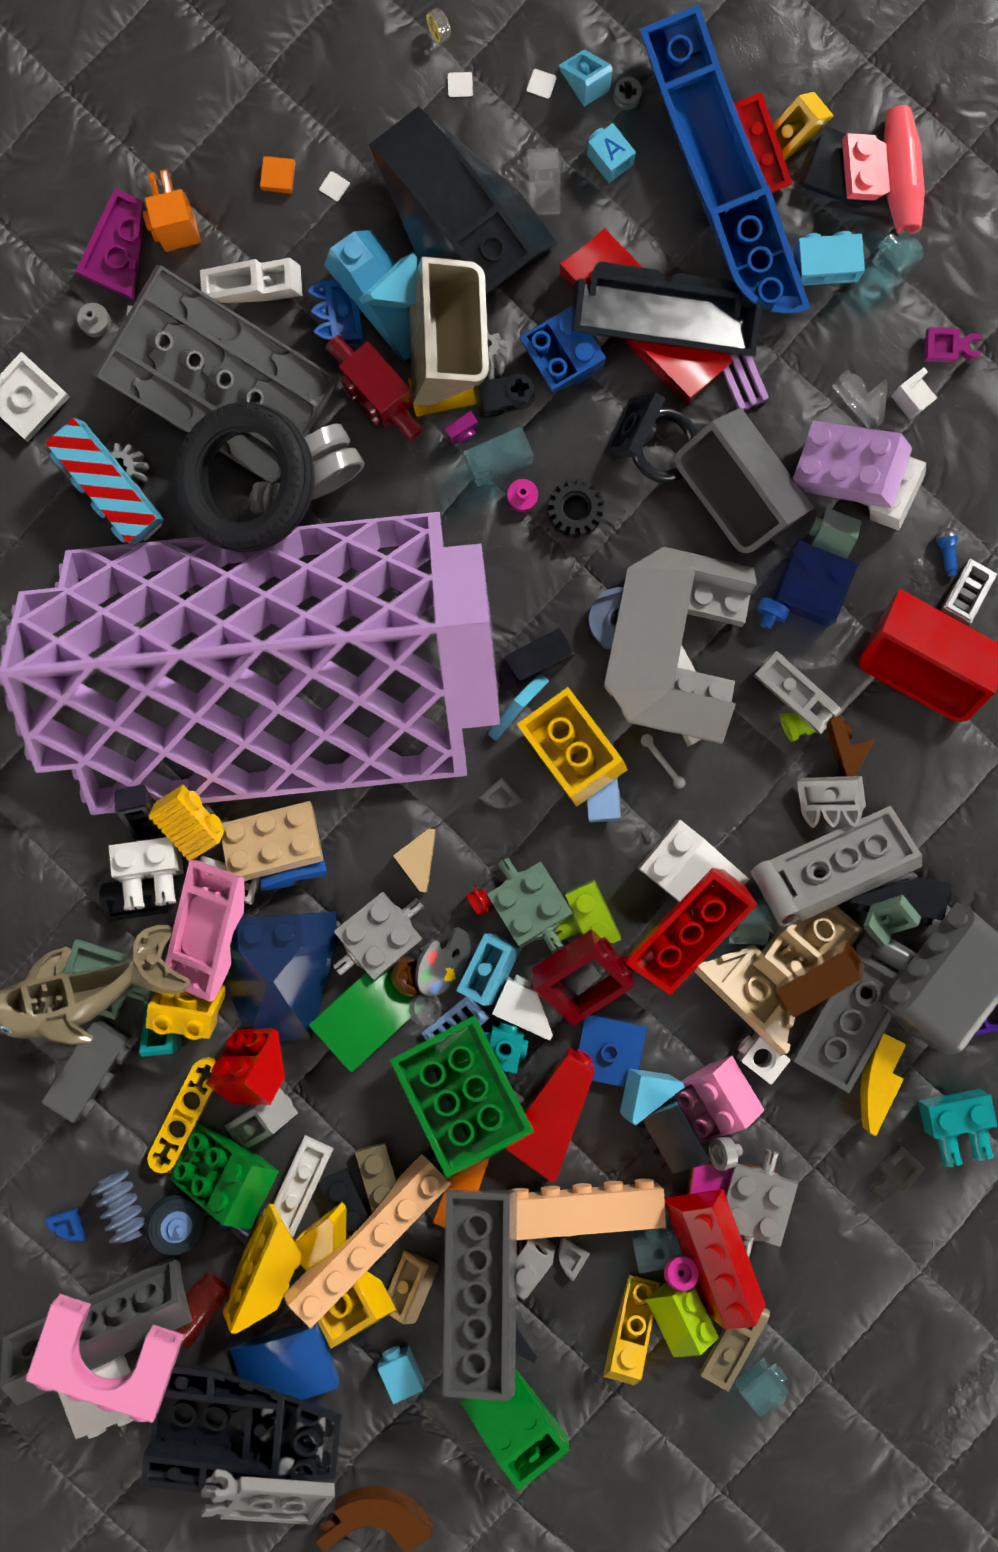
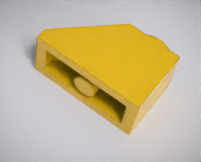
M815 92L799 95L773 124L784 160L809 142L834 116Z
M343 1202L301 1232L295 1239V1243L301 1253L300 1264L306 1271L320 1263L346 1241V1206Z

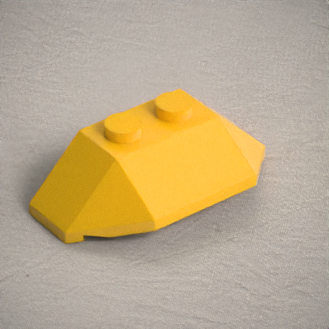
M268 1204L260 1213L251 1238L237 1267L230 1288V1298L225 1303L223 1315L230 1333L237 1334L276 1311L285 1292L289 1289V1282L294 1270L300 1265V1250L275 1204Z

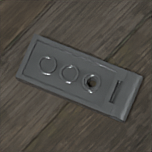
M865 928L862 929L855 944L852 945L864 964L862 980L818 1005L789 1057L793 1062L848 1093L852 1090L892 1018L889 1011L881 1004V1000L917 954L891 938L888 946L881 948L868 935ZM864 987H867L868 995L862 998L860 992Z

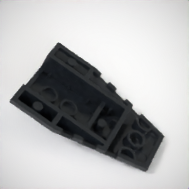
M174 1364L160 1409L153 1423L151 1422L150 1442L143 1454L141 1485L202 1493L205 1485L223 1488L221 1483L212 1482V1474L215 1470L227 1471L236 1481L240 1477L297 1481L336 1479L342 1414L215 1368Z

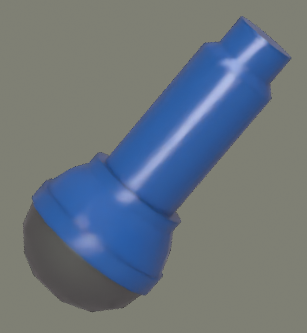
M945 528L938 532L936 542L943 552L944 568L947 572V577L956 576L957 561L955 547L958 542V535L953 529Z

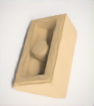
M404 1250L387 1290L396 1308L394 1312L389 1314L391 1317L403 1325L412 1324L417 1321L438 1271L439 1265Z

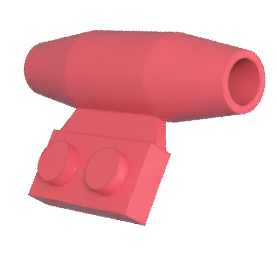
M898 105L886 112L883 142L877 139L876 135L847 133L842 139L847 199L872 201L887 195L896 233L899 235H910L920 231L922 228L925 196L922 151L911 107Z

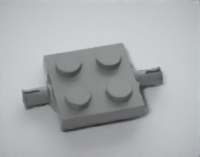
M384 892L380 893L334 931L335 935L344 944L347 952L346 956L333 965L334 969L342 976L344 972L356 964L364 969L373 981L377 980L400 959L423 942L422 937L412 927L410 920L420 910L424 909L422 903H419V900L415 898L405 908L401 909L394 905Z
M769 1149L765 1150L761 1167H748L737 1163L736 1167L733 1168L726 1192V1198L748 1258H750L754 1241H764L781 1247L798 1187L796 1181L783 1178L774 1172L779 1153L775 1151L772 1153Z

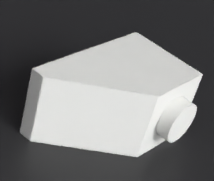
M516 975L514 979L507 977L492 1010V1015L550 1041L553 1034L538 993L532 988L533 982L519 975Z

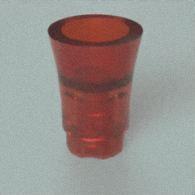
M209 1271L185 1293L193 1322L174 1330V1332L184 1335L182 1345L188 1348L194 1345L203 1328L223 1305V1300L230 1294V1289L223 1280Z

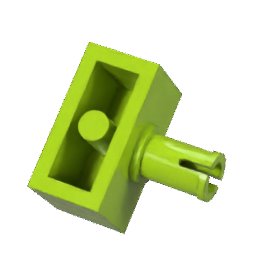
M595 879L566 892L565 896L574 916L562 923L555 931L562 930V932L556 934L560 941L578 933L583 935L591 929L601 938H607L611 944L621 940V935Z

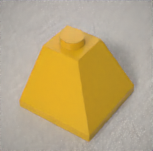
M366 1271L317 1322L332 1349L394 1312L396 1308L382 1281Z

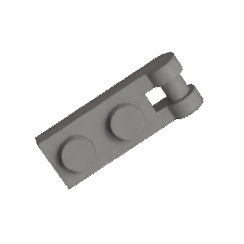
M777 651L753 675L802 718L812 730L820 735L827 728L826 723L832 717L836 718L842 711L831 698ZM816 702L822 707V710L817 715L810 711Z

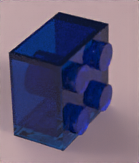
M798 541L792 547L772 600L785 605L790 609V613L829 627L838 618L858 563Z

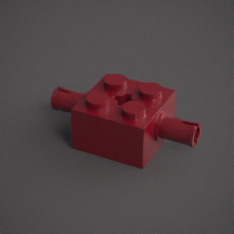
M341 335L332 338L325 348L340 363L339 368L342 374L340 381L344 385L343 390L354 403L358 400L361 402L365 409L363 411L364 414L375 426L380 423L386 430L394 424L407 438L408 442L416 439L424 429L408 412L413 407L411 391L407 384L368 341L354 352Z

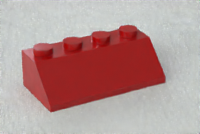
M711 868L628 955L624 962L671 995L758 904L746 886L724 869Z
M718 1189L665 1198V1207L683 1255L692 1259L698 1267L699 1277L695 1287L710 1319L726 1330L755 1327L766 1304L724 1190Z

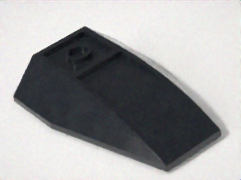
M419 106L369 144L419 262L422 257L474 262L484 272L487 295L530 261L533 263L557 244V241L521 192Z

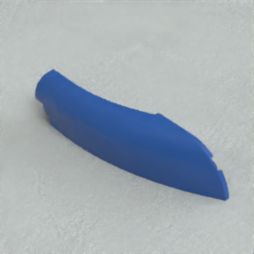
M698 4L640 28L639 33L682 155L735 284L751 302L762 305V308L768 311L797 313L811 309L770 186L766 183L740 121L700 5Z

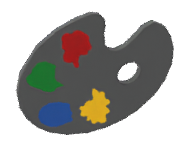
M458 927L454 928L450 934L448 944L443 949L435 939L430 940L426 945L416 966L415 982L420 992L427 996H436L445 992L458 980L466 967L471 949L470 938L464 930ZM457 949V955L452 958L453 951Z

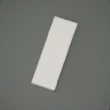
M306 1135L274 1202L292 1236H294L334 1149Z

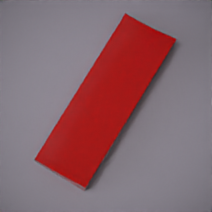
M603 228L587 244L560 263L559 275L573 288V283L579 278L586 279L585 284H588L589 272L593 271L594 266L598 262L635 267L642 266ZM623 339L687 406L733 362L731 356L726 353Z

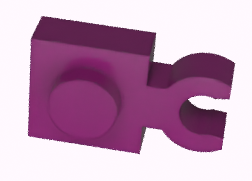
M929 327L925 334L924 361L956 363L959 360V354L967 360H975L981 355V351H972L969 348V343H978L982 335L972 333L965 338H960V329Z

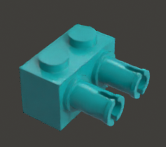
M975 1089L918 1101L924 1132L938 1140L943 1167H954L953 1162H955L956 1166L963 1163L957 1141V1136L962 1133L969 1134L973 1160L985 1161L984 1156L988 1160L994 1158L988 1130L998 1126L990 1094L981 1089Z

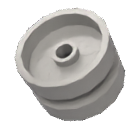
M341 424L325 426L304 437L310 448L315 470V484L311 500L321 498L344 486L356 477L365 466L356 448H347L350 439Z

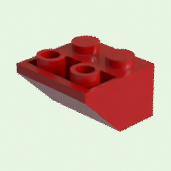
M274 1028L235 1030L228 1038L226 1048L220 1059L213 1065L211 1075L206 1084L231 1104L271 1105L285 1078L278 1031Z

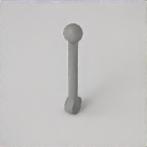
M649 734L643 735L640 740L641 744L651 750L674 780V786L678 789L683 788L686 783L685 779L676 774L653 744L652 736Z

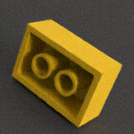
M569 687L517 723L523 735L576 807L628 770L621 756Z

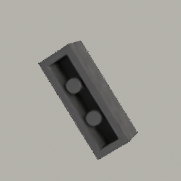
M103 1018L92 1022L87 1033L94 1036L90 1044H78L41 1102L72 1123L82 1118V1116L87 1118L97 1104L93 1100L99 1090L105 1091L114 1077L110 1072L116 1063L121 1065L131 1051L128 1044L132 1037Z

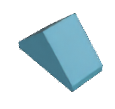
M582 50L559 65L560 71L584 107L610 91L613 73L611 64L587 50Z
M414 253L401 258L358 298L360 302L367 305L399 309L415 305L417 257Z
M629 1068L620 1113L626 1120L636 1126L685 1086L680 1080L669 1074Z

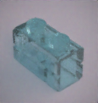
M522 427L463 451L464 461L476 487L517 470L518 466L522 468L532 464L534 457Z

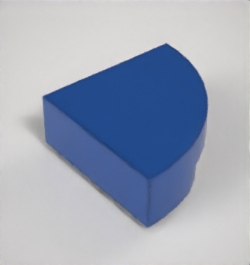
M77 1208L48 1216L44 1219L47 1228L52 1233L69 1242H80L86 1239Z

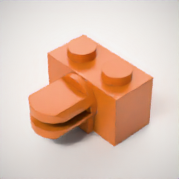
M167 169L160 170L165 191L162 194L155 172L148 173L153 196L145 198L147 210L143 211V217L148 231L151 230L155 243L160 242L165 252L200 244L201 240L195 216L185 192L182 189L173 190Z

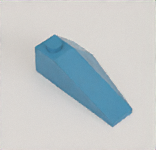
M372 230L354 231L329 249L324 266L336 281L341 284L345 292L355 301L362 313L404 363L411 358L409 307L399 309L362 304L358 299L395 265L394 259Z

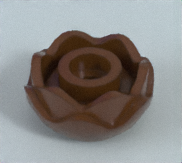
M408 957L400 959L394 965L391 972V980L394 988L399 993L413 997L417 996L416 994L420 992L415 982L418 961L408 959Z

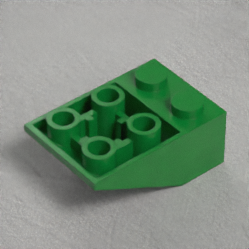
M197 1122L169 1179L222 1225L251 1229L279 1171L254 1152L203 1123Z
M516 1368L515 1394L508 1401L460 1399V1403L496 1462L518 1491L570 1451L568 1435Z

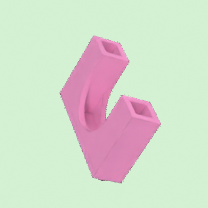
M60 1294L51 1304L26 1381L34 1383L35 1387L40 1390H55L66 1394L71 1400H85L97 1404L104 1411H119L128 1414L135 1421H149L153 1423L160 1409L184 1335L153 1325L146 1336L136 1368L122 1377H102L93 1373L84 1364L79 1350L80 1336L91 1304Z

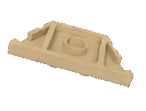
M752 945L738 952H731L717 959L702 962L694 972L780 1056L786 1054L790 1050V1044L787 1041L789 1030L794 1026L795 1017H792L789 1010L784 1012L775 998V995L778 994L776 991L777 985L753 965L761 951L755 945Z

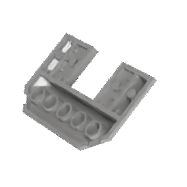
M662 547L627 568L604 687L610 696L613 695L629 723L719 744L723 743L736 703L732 702L735 681L677 668L687 614L743 627L746 622L750 594L757 585L753 567Z

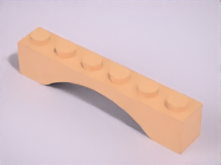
M421 1154L398 1178L388 1195L363 1225L332 1254L307 1270L285 1292L284 1297L288 1306L312 1328L451 1183Z

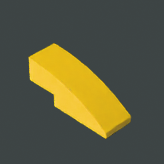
M885 1033L882 1034L863 1068L860 1087L862 1125L865 1130L874 1136L877 1135L904 1080L893 1073L906 1044Z

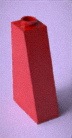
M570 1047L523 1109L534 1132L505 1148L552 1183L558 1177L595 1073V1065L592 1064L593 1059L580 1049L574 1051Z

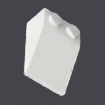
M675 820L637 867V869L678 902L686 896L711 868L724 869L743 885L749 880L682 820Z

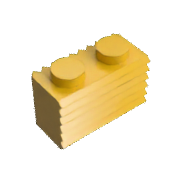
M184 784L172 790L160 800H157L148 815L149 819L153 820L158 829H161L162 833L166 834L171 843H174L179 852H182L187 861L195 859L219 844L224 833L221 820L215 814L210 815L202 806V800L199 795L194 791H189Z

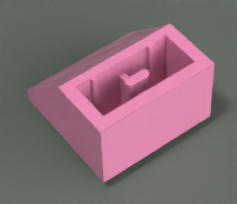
M733 1056L710 1063L681 1080L685 1087L673 1096L700 1143L745 1130L765 1111Z

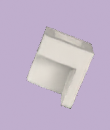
M922 368L905 381L891 395L909 420L937 399L922 379L928 373L925 368Z

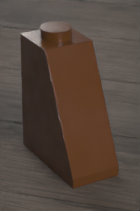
M848 939L779 982L776 988L778 994L775 995V998L784 1012L789 1010L794 1018L862 980L864 964Z

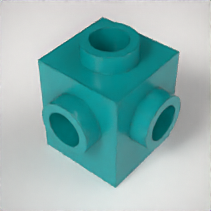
M501 1021L499 1025L492 1024L491 1033L485 1032V1035L503 1071L517 1073L519 1058H526L529 1040L523 1039V1030L518 1029L517 1025ZM502 1044H509L508 1047H501Z

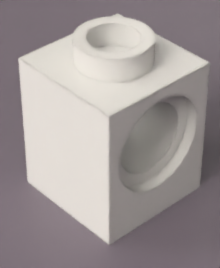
M756 1032L752 1037L750 1035L746 1036L737 1049L740 1052L737 1058L771 1085L790 1062L787 1056H780ZM759 1049H767V1060L762 1064L754 1063L753 1057L755 1052Z

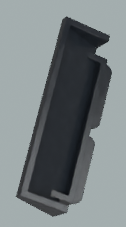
M598 262L594 266L593 271L589 272L588 284H585L586 279L581 278L573 283L572 332L748 357L756 356L762 305L756 304L751 307H742L743 294L738 292L739 288L734 281L677 273L671 277L670 282L662 281V273L659 270Z

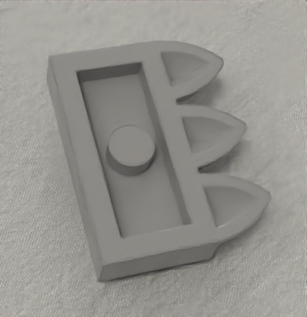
M862 776L801 778L797 781L801 812L805 821L812 828L818 824L821 811L825 820L832 827L839 823L842 811L850 825L856 827L859 824L862 811L866 807Z

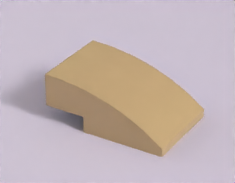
M834 906L806 920L800 921L799 919L789 926H781L753 965L778 986L779 982L842 941L848 939L850 944L853 945L863 928L839 907Z

